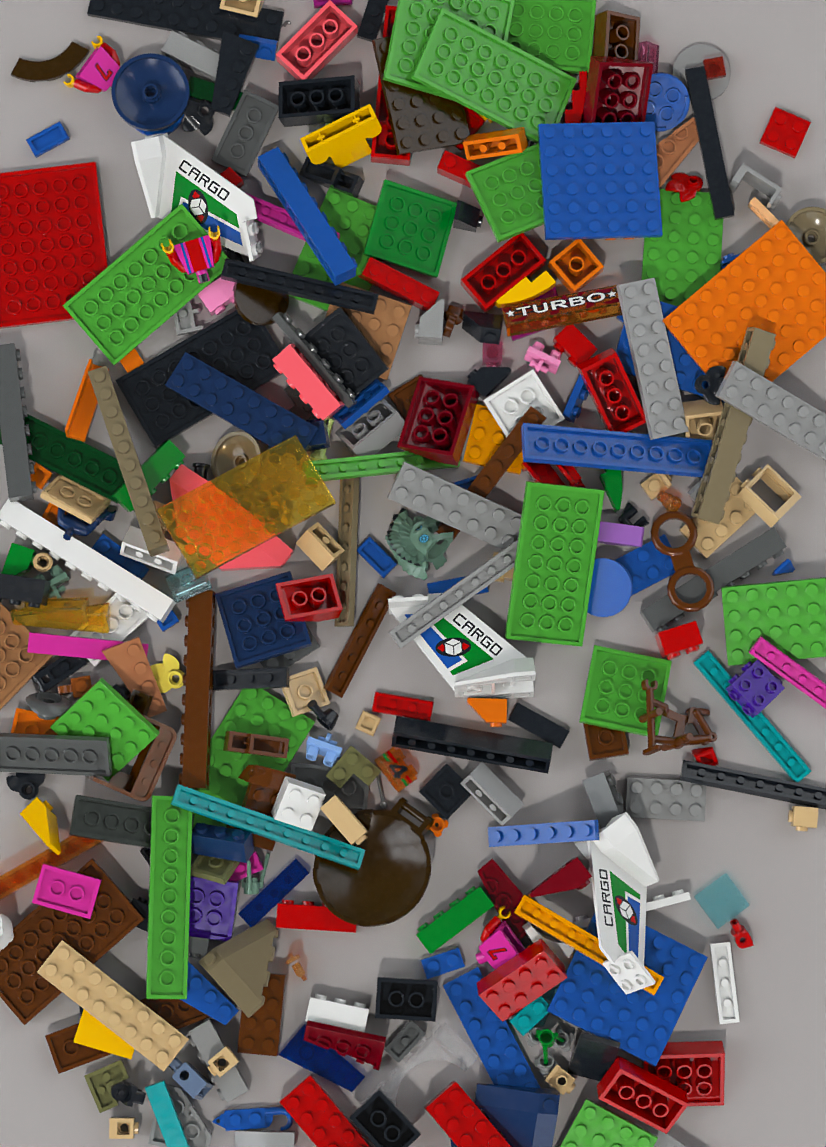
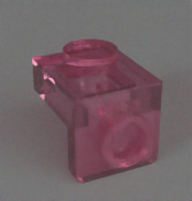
M502 342L499 345L483 343L482 366H502Z

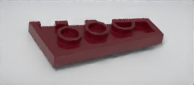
M492 858L477 872L497 912L501 906H506L501 912L503 916L511 911L510 917L502 919V922L506 921L517 938L521 940L527 935L522 926L528 921L516 915L514 911L524 895Z
M307 1020L304 1040L327 1050L332 1048L341 1056L349 1055L354 1057L358 1063L364 1064L366 1062L371 1064L373 1069L379 1071L386 1037Z

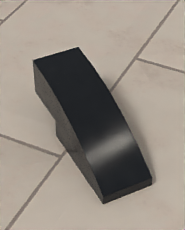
M306 157L299 173L301 176L327 188L331 187L354 198L358 197L364 183L358 175L343 171L340 167L325 162L313 164L309 157Z

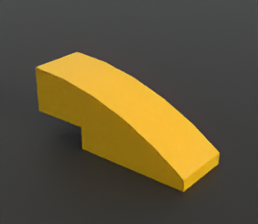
M547 271L543 272L532 282L525 277L500 297L495 305L497 308L511 307L534 300L555 287L556 281Z

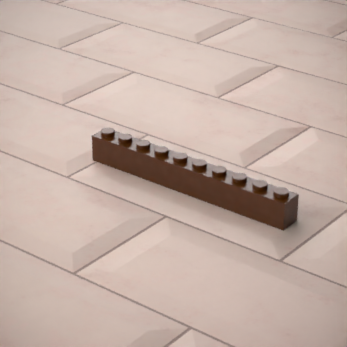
M189 590V596H186V607L189 608L188 615L185 616V627H188V635L184 637L187 654H184L183 659L184 666H186V674H183V686H186L185 694L182 695V705L185 706V713H182L181 716L184 733H181L180 738L181 745H183V753H180V765H183V770L179 774V784L193 790H209L216 593L213 590Z

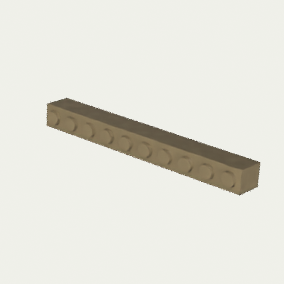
M747 327L737 362L764 377L765 370L770 364V353L776 344V334L756 327ZM726 402L724 403L691 513V517L719 524L724 517V507L730 497L731 483L735 480V470L742 457L741 450L747 441L746 433L753 421L752 417Z
M103 366L88 371L148 552L153 557L170 551L108 368Z

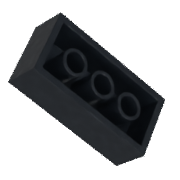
M355 75L279 82L278 118L284 127L332 123L360 109V84Z

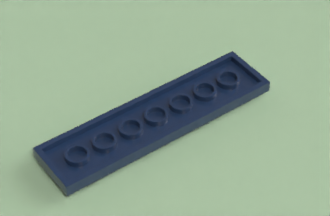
M186 352L165 384L172 391L298 463L319 431L318 427Z

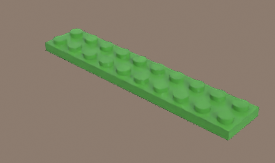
M152 796L146 999H187L192 812L171 805L173 796Z

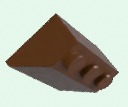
M610 10L595 15L593 56H610L638 60L640 17Z

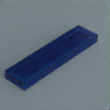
M295 859L238 914L250 927L255 926L309 874V871Z

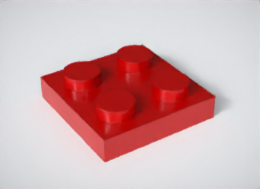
M775 107L760 144L795 159L811 122Z

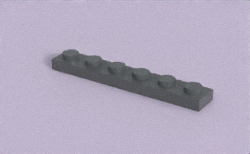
M282 312L275 314L272 317L273 320L347 408L357 403L355 393L350 388H345L342 384L344 382L343 379L329 369L331 367L329 362L325 358L321 359L317 354V348L312 343L308 344L304 339L306 336L302 330L296 329L292 325L293 320L287 313L283 314Z

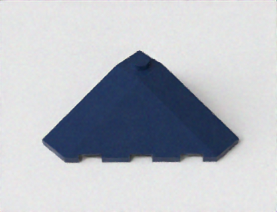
M477 1083L475 1105L486 1113L489 1117L488 1120L497 1131H501L511 1147H552L560 1094L556 1089Z

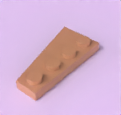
M691 118L656 145L659 189L699 142L694 118Z
M139 636L102 650V653L131 694L133 689L153 696L147 713L149 718L167 711Z

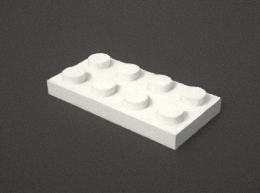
M112 596L70 636L124 641L148 619L146 617L148 613L143 610L138 612L130 607L132 603L126 599L122 602ZM87 658L95 667L102 661L100 659Z

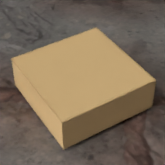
M363 710L355 729L373 737L381 718Z

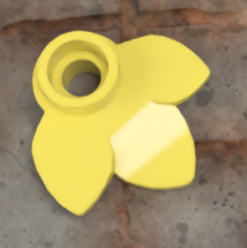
M165 653L163 663L150 666L155 680H157L156 683L160 693H166L171 688L177 689L183 686L184 672L180 670L179 661L173 655ZM174 675L179 676L180 679L178 682H174Z

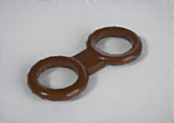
M679 511L666 512L653 522L650 532L651 541L655 548L662 554L670 556L675 572L670 577L667 585L668 597L672 604L680 610L686 612L699 611L711 602L715 591L714 582L710 575L702 568L695 567L690 550L695 545L698 537L697 526L693 519L685 513ZM668 520H680L689 529L690 536L688 541L679 548L667 547L659 538V529ZM693 574L703 579L706 584V593L700 601L689 604L678 598L675 593V586L681 577Z

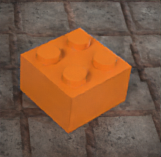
M576 239L551 259L548 264L550 270L572 296L602 273L604 269L602 263L581 239Z

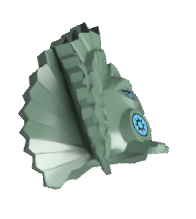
M401 508L399 514L393 515L392 519L394 522L390 523L391 530L387 531V535H385L386 542L390 546L394 558L397 559L398 565L402 566L403 571H406L410 576L413 575L415 578L426 580L428 578L426 573L428 562L433 563L436 570L447 562L443 554L453 541L454 533L434 534L438 530L440 521L429 516L425 518L417 516L414 517V520H411L407 510ZM444 540L442 544H436L437 542Z

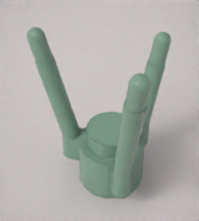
M266 853L263 863L264 869L261 871L259 881L258 877L251 876V862L248 860L247 877L241 879L244 894L260 893V888H263L269 853Z

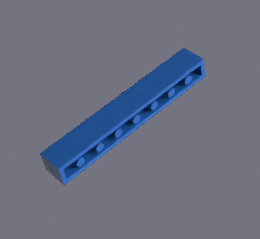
M279 147L258 156V168L334 285L337 286L355 277L357 268L355 259L347 253L348 250L344 242H340L337 238V232L334 227H330L325 213L320 212L318 209V203L314 197L309 195L306 184L304 182L301 183L298 172L294 167L290 166L286 153H282Z

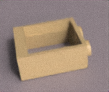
M767 464L763 469L759 467L751 475L754 477L752 480L747 479L740 486L742 490L737 495L772 528L801 496ZM760 478L785 502L776 512L750 489Z
M334 795L320 808L351 845L355 843L360 845L368 838L365 834L369 831L337 795Z

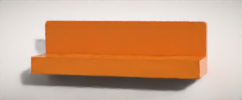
M89 359L65 427L66 437L82 442L86 441L98 406L88 371L102 366L93 364L92 359Z

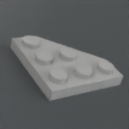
M167 1085L189 1146L210 1147L212 1135L182 1088ZM154 1114L148 1144L167 1147Z

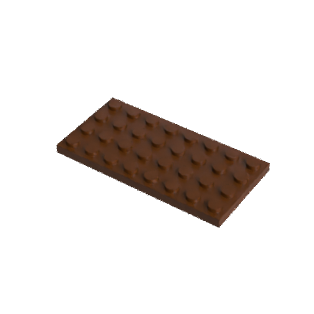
M93 858L77 871L80 874L102 879L91 919L39 905L13 928V940L0 951V997L24 1025L62 993L37 973L62 940L92 964H95L145 919Z

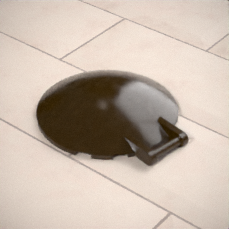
M404 797L399 799L391 811L365 809L354 814L369 831L365 834L368 837L360 845L356 843L353 845L365 850L359 870L314 855L313 880L318 895L329 911L345 922L363 927L382 926L395 922L408 914L419 903L428 887L431 876V855L423 836L433 825L434 819L430 816H425L411 806ZM405 810L422 824L418 827L400 813ZM332 825L324 834V836L350 844L335 825Z

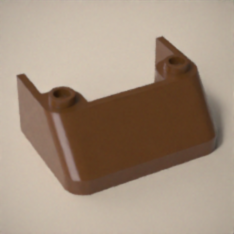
M145 715L142 716L160 733L139 752L130 775L118 772L111 777L109 783L94 776L89 777L92 781L138 801H146L151 797L177 739L176 731L173 728Z

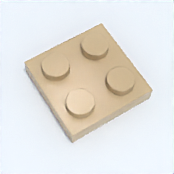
M317 667L289 676V688H282L292 717L312 711L307 706L311 700H316L320 708L330 704Z

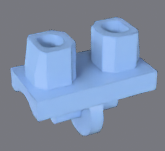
M328 733L326 738L318 736V739L309 736L306 745V759L316 761L318 754L325 756L323 764L332 768L342 757V748L337 746L338 742L331 740V733Z

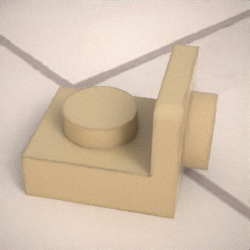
M654 474L641 483L640 486L652 501L671 487L672 479L667 474Z

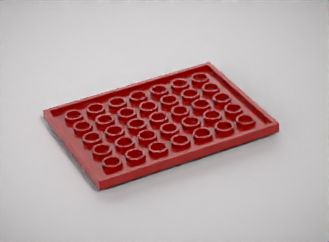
M96 162L0 173V329L74 320L63 305L108 267Z

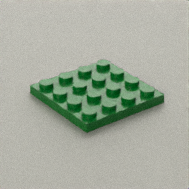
M386 179L383 180L363 255L437 278L453 224L457 203Z

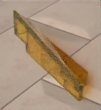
M88 597L48 599L47 606L40 605V608L28 607L29 603H24L22 609H12L10 611L14 625L109 633L110 630L109 603L89 605Z

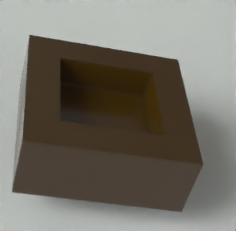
M133 689L129 703L140 714L147 715L153 696Z

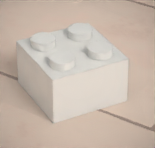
M285 776L271 813L275 820L312 831L326 794L320 787Z

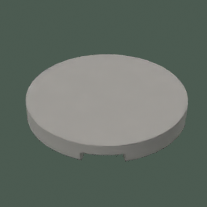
M709 45L688 47L675 60L672 75L683 82L689 94L685 69L704 66L711 100L721 96L726 90L731 76L730 65L724 54Z

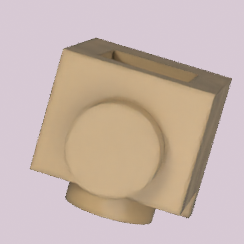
M226 1046L208 1061L209 1066L207 1068L213 1076L218 1075L221 1077L240 1060ZM220 1059L226 1060L225 1066L219 1065Z
M557 1064L544 1078L547 1083L562 1095L565 1093L570 1094L576 1086L573 1083L576 1079ZM560 1077L565 1078L563 1085L558 1084Z
M135 1117L109 1118V1139H134L135 1134H139V1122H135ZM122 1124H127L129 1129L123 1131L121 1128Z

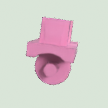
M538 341L532 347L529 346L524 360L530 362L529 366L535 368V373L538 375L539 371L547 374L549 371L556 374L561 363V352L552 350L550 355L543 352L545 346Z

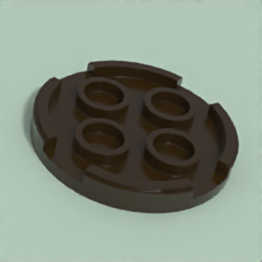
M236 282L234 284L233 291L236 304L234 306L240 316L247 322L261 326L272 325L276 323L272 318L278 312L286 313L289 306V295Z

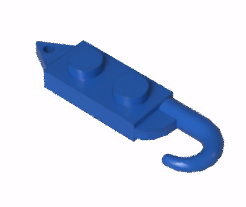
M280 1106L225 1110L222 1115L212 1122L225 1128L226 1131L267 1128L272 1124L273 1115H285L288 1122L280 1128L281 1131H284L292 1126L294 1119L284 1107Z

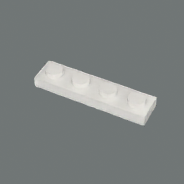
M730 942L709 944L719 1024L740 1022Z

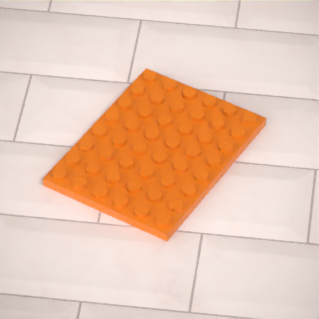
M780 220L662 321L705 374L711 367H726L723 378H725L732 362L738 360L747 327H756L776 334V344L769 357L770 364L764 373V378L773 382L826 337V272L787 225Z

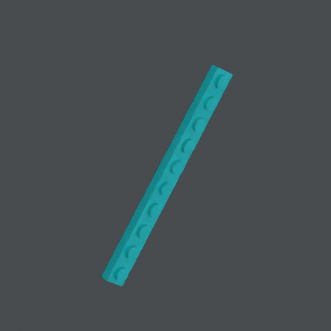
M179 784L176 786L171 805L357 870L361 867L365 853L364 849L275 820L273 817Z

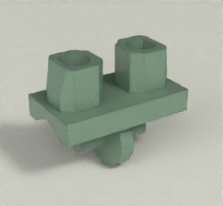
M55 565L49 570L53 579L49 580L51 582L50 590L53 591L49 592L48 598L56 596L60 600L62 599L60 593L66 590L63 583L70 580V578L58 565ZM43 574L34 577L35 579L45 580Z

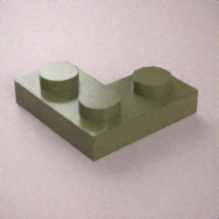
M350 746L327 773L326 777L340 789L353 774L370 786L381 773V770L353 746Z
M122 1059L84 1076L99 1113L119 1105L118 1101L111 1096V1086L130 1078Z

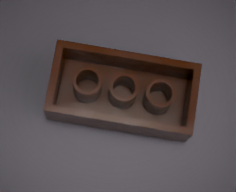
M270 973L268 987H263L262 995L265 997L264 1005L250 1018L241 1010L237 1053L278 1056L286 975Z

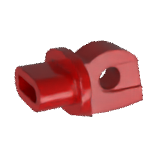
M737 919L731 920L732 929L730 932L734 936L737 946L741 949L754 946L746 928L740 925Z

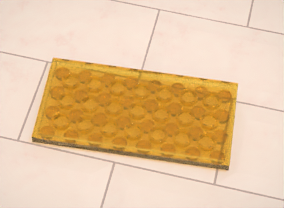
M294 435L158 508L156 512L195 578L198 579L333 506L336 501L297 436Z

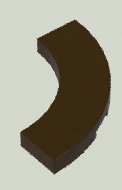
M71 42L63 53L50 60L34 62L19 58L11 72V76L28 82L56 80L75 70L85 60L90 51Z

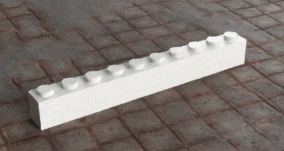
M8 498L0 510L1 526L8 530L13 528L17 531L16 535L23 540L29 538L33 541L32 545L42 551L45 548L49 551L48 554L58 561L59 558L66 562L64 565L73 571L75 569L80 570L82 577L89 581L94 579L99 582L98 587L106 592L110 589L115 593L114 597L124 602L126 599L132 603L130 607L138 612H141V610L148 613L146 617L155 623L158 620L164 623L175 606L176 602L73 536L70 540H65L63 538L65 531L22 504L10 502Z

